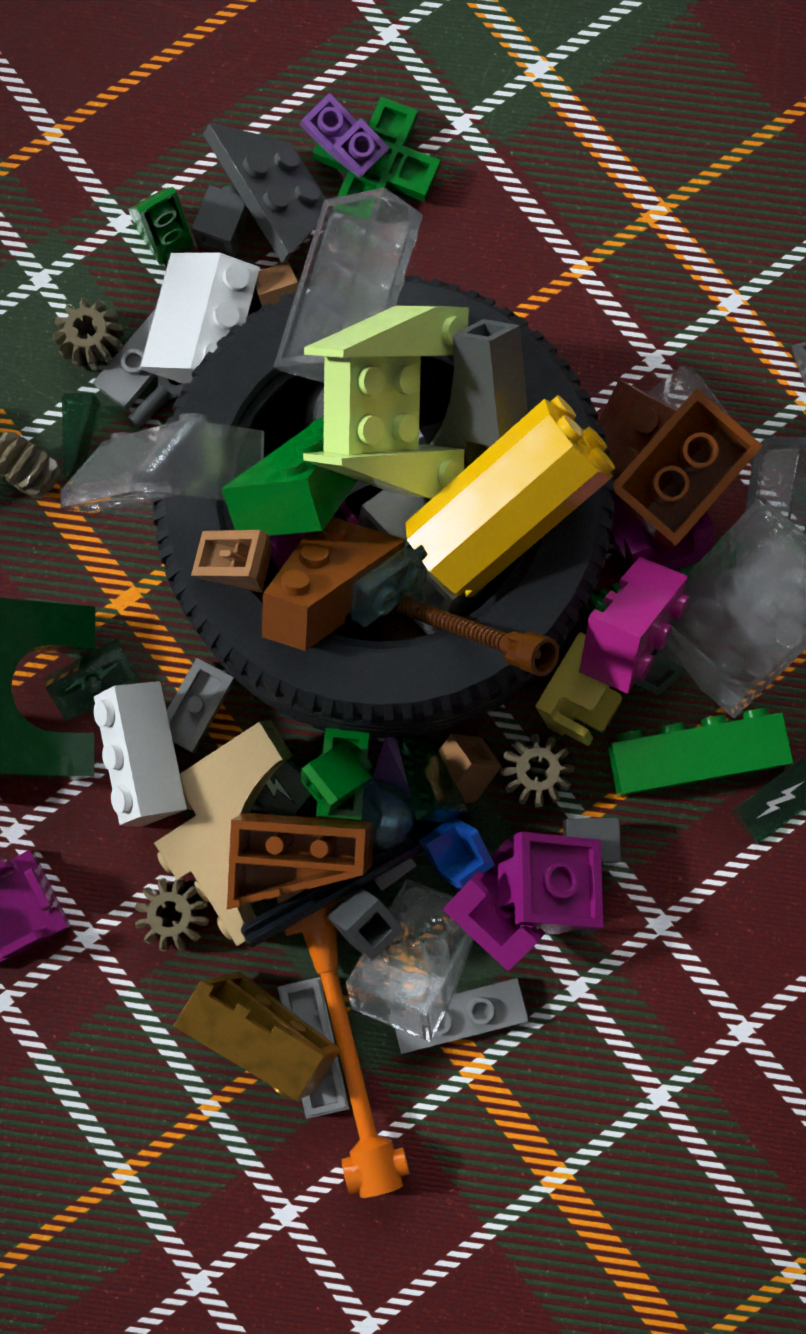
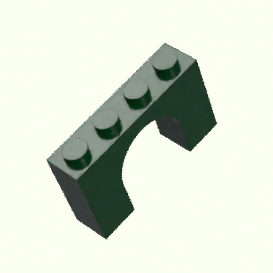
M0 598V778L80 780L94 777V733L46 731L29 723L21 715L14 702L12 678L18 663L29 652L79 655L95 649V606Z

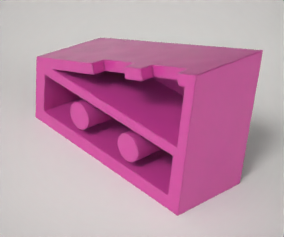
M640 556L620 579L619 585L622 587L618 593L610 591L606 595L604 603L609 605L604 612L594 609L589 615L579 672L627 694L637 678L644 681L654 661V656L651 654L655 648L659 650L664 648L672 630V626L669 624L673 618L680 620L687 608L690 596L685 595L684 592L688 576Z

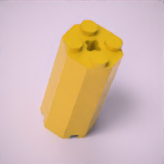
M559 395L551 401L543 399L405 522L407 540L412 548L415 550L420 545L424 547L428 556L422 562L428 571L455 595H462L465 592L466 597L472 598L613 477L611 471L615 469V466L603 452L607 449L605 442L594 429L588 426L583 430L573 420L576 418L575 412Z

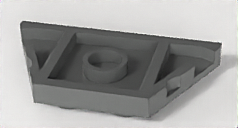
M209 123L203 136L281 263L287 262L294 251L309 237L313 229L326 217L331 206L290 142L217 123Z

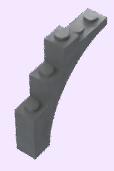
M482 319L453 334L454 374L450 402L441 428L430 445L465 449L464 470L528 414L520 325ZM368 485L358 491L375 497L383 489ZM424 498L426 503L431 500L430 498Z

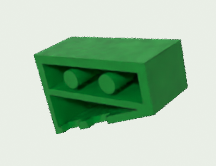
M324 417L313 421L306 429L221 488L235 530H262L267 532L269 536L323 531L358 482L356 479L303 460V453L324 451Z

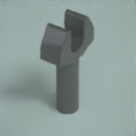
M156 375L158 378V388L128 416V419L140 429L168 400L177 399L185 384L172 385L170 379Z

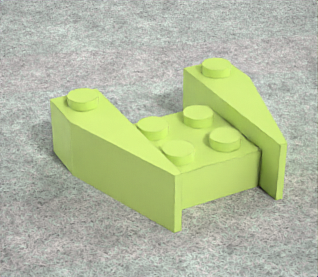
M394 306L304 347V355L324 356V451L303 453V460L392 493L430 499L464 471L465 449L426 444L419 445L421 356L454 355L453 334L468 327L469 307Z

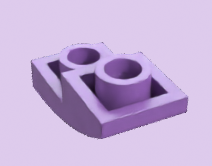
M331 93L319 102L300 122V126L310 137L359 178L390 149L362 118L356 121Z

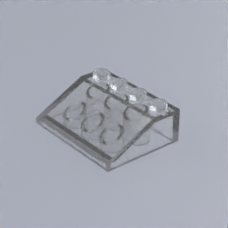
M762 496L750 506L686 575L688 580L684 594L690 596L689 603L680 620L673 618L669 624L672 626L667 645L700 689L733 718L744 710L806 649V534Z

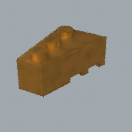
M240 971L200 981L174 1024V1027L271 1085L283 1097L296 1101L315 1092L341 1050Z

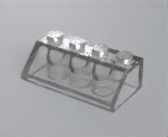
M386 188L324 200L275 359L274 368L282 372L324 383V356L304 355V347L397 305L400 291L405 283V274L410 257L417 242V234L423 214Z

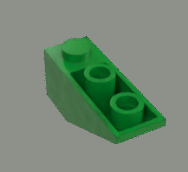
M174 187L164 188L128 209L137 231L159 265L169 261L171 253H187L188 249L194 245L177 191Z

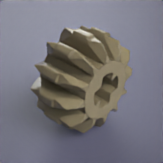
M81 298L80 308L74 310L73 306L66 304L65 310L68 317H55V324L60 330L53 333V340L57 345H60L59 353L62 358L66 360L72 358L74 367L80 369L88 362L90 368L97 371L99 366L98 360L104 359L109 364L113 361L110 351L119 352L122 349L123 345L118 339L124 336L125 330L122 324L117 323L119 316L114 309L106 311L104 302L99 299L90 307L87 299ZM95 330L96 333L91 337L90 331ZM87 332V333H88V334H87V337H88V338H87V339H83V338H82L83 335Z
M4 432L0 437V477L29 497L42 499L47 491L50 492L56 484V479L61 473L59 465L47 453L24 437L14 432Z
M532 734L530 738L531 749H528L524 741L517 739L514 745L520 756L512 752H505L503 759L515 765V767L502 768L500 776L505 778L515 777V781L509 783L505 787V791L512 793L520 787L523 792L518 797L519 804H525L531 793L534 794L535 807L541 808L544 803L543 792L553 803L560 800L559 794L553 785L566 791L570 788L571 783L559 775L572 773L574 766L559 764V761L563 760L569 752L564 748L554 755L551 750L556 743L555 738L550 737L544 748H541L539 735ZM536 760V765L542 762L546 766L547 770L543 773L544 781L538 782V777L531 780L526 773L531 768L530 761Z
M161 878L158 880L160 894L150 887H146L143 890L144 895L151 903L149 905L146 903H136L135 910L147 912V918L136 921L135 925L138 929L148 926L152 928L144 938L147 944L154 942L161 935L159 942L160 951H168L172 938L178 951L185 950L187 943L184 934L195 942L199 941L201 935L193 925L207 926L209 924L208 918L197 916V910L206 909L209 903L204 900L195 903L192 901L198 895L194 885L183 894L185 888L184 878L174 881L172 891L167 879ZM171 902H175L176 911L182 913L180 921H173V927L169 926V918L163 916L164 908H172Z

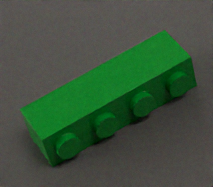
M758 708L742 712V720L727 722L726 715H720L700 720L701 727L685 730L684 723H675L658 727V735L643 737L642 730L617 734L618 742H613L607 747L616 795L621 797L777 769L793 764L783 713L769 715L768 708Z

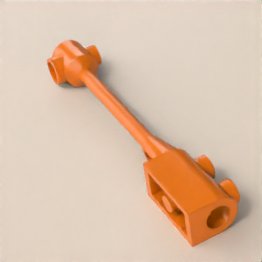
M305 889L286 893L277 897L278 904L286 901L287 899L295 896L296 894L302 892ZM341 897L285 929L286 936L298 933L303 934L317 974L320 973L336 1043L341 1049L339 1056L360 1138L359 1142L350 1150V1157L342 1158L344 1177L350 1195L359 1193L360 1198H368L386 1194L403 1187L401 1177L410 1173L404 1148L394 1150L392 1140L378 1136L337 973L339 968L337 928L325 916L342 899Z

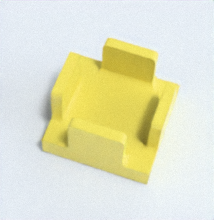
M579 632L535 707L549 729L562 736L565 733L589 746L593 740L590 731L573 720L576 719L599 732H603L622 702V696L620 693L610 689L609 685L579 672L586 634Z

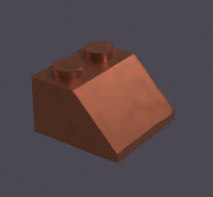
M618 380L597 425H602L610 451L608 457L615 466L613 470V478L615 479L620 476L677 410V408L622 380Z

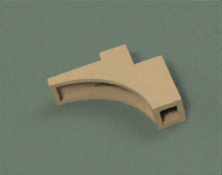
M271 720L256 723L180 773L186 807L189 810H193L196 816L154 842L159 850L157 853L158 860L167 873L173 874L176 880L191 873L194 875L196 891L205 902L211 903L219 916L217 917V924L221 932L229 940L233 939L236 946L245 942L241 933V927L256 916L251 903L227 910L231 819L243 813H251L256 799L265 784L287 760L293 757Z

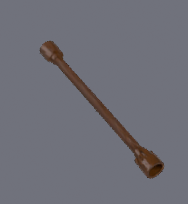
M274 561L273 569L275 574L277 575L279 569ZM385 589L374 595V602L372 604L497 649L505 655L504 659L508 664L537 676L548 675L558 662L559 646L550 637L529 631L525 633L515 631L506 633Z

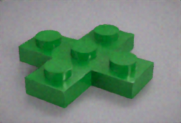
M380 97L368 126L390 149L361 178L340 164L318 143L313 150L314 161L347 173L335 200V210L373 224L387 189L426 202L440 169V159L406 147L418 119V110Z

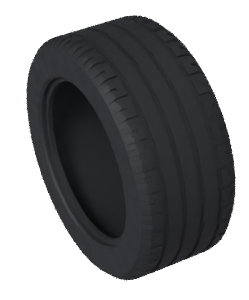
M373 273V275L355 274V279L344 280L342 276L327 282H317V287L308 290L304 286L297 289L294 293L283 295L280 297V302L273 306L268 303L256 313L253 312L247 316L246 323L241 327L239 325L234 326L225 337L223 336L217 342L218 348L213 353L208 351L201 363L192 372L193 379L191 383H185L180 395L172 407L174 415L167 419L159 444L162 453L156 457L153 485L157 487L156 493L152 495L153 523L157 526L155 537L160 559L165 566V574L175 598L212 654L241 685L268 706L278 709L280 713L300 723L310 724L316 729L325 731V728L365 732L369 733V739L373 740L375 738L387 737L408 739L422 734L428 736L448 731L451 727L463 726L485 716V713L496 710L514 698L518 692L528 687L538 676L508 664L504 659L505 655L497 649L443 629L433 634L408 640L382 642L352 639L330 633L311 648L303 651L262 637L263 593L266 590L265 587L261 593L191 576L202 531L235 530L221 488L279 448L288 437L304 425L307 398L312 389L324 379V356L304 355V347L394 306L469 307L468 326L482 319L520 325L528 413L543 399L551 401L559 395L575 412L576 418L573 420L583 430L588 426L594 429L607 446V449L603 452L607 456L610 454L602 425H597L598 414L587 391L581 390L579 387L581 381L566 359H559L556 355V347L538 330L532 331L528 328V322L514 314L509 308H499L495 305V300L484 297L474 290L470 289L469 292L460 290L458 284H449L433 278L430 282L421 280L420 275L407 276L400 273H394L393 277H382V273ZM454 355L421 356L420 402L447 411L454 374ZM613 477L524 552L500 589L479 609L465 618L506 633L513 631L525 633L529 631L550 637L558 643L560 651L577 625L603 570L610 545L609 535L613 527L615 505L612 502V495L615 492Z

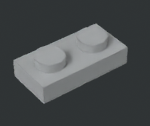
M199 658L195 659L167 709L173 743L193 754L196 752L234 684V677Z

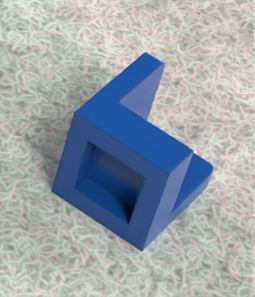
M455 817L450 818L419 840L436 875L458 889L463 888L479 870L485 873L495 866L479 832Z

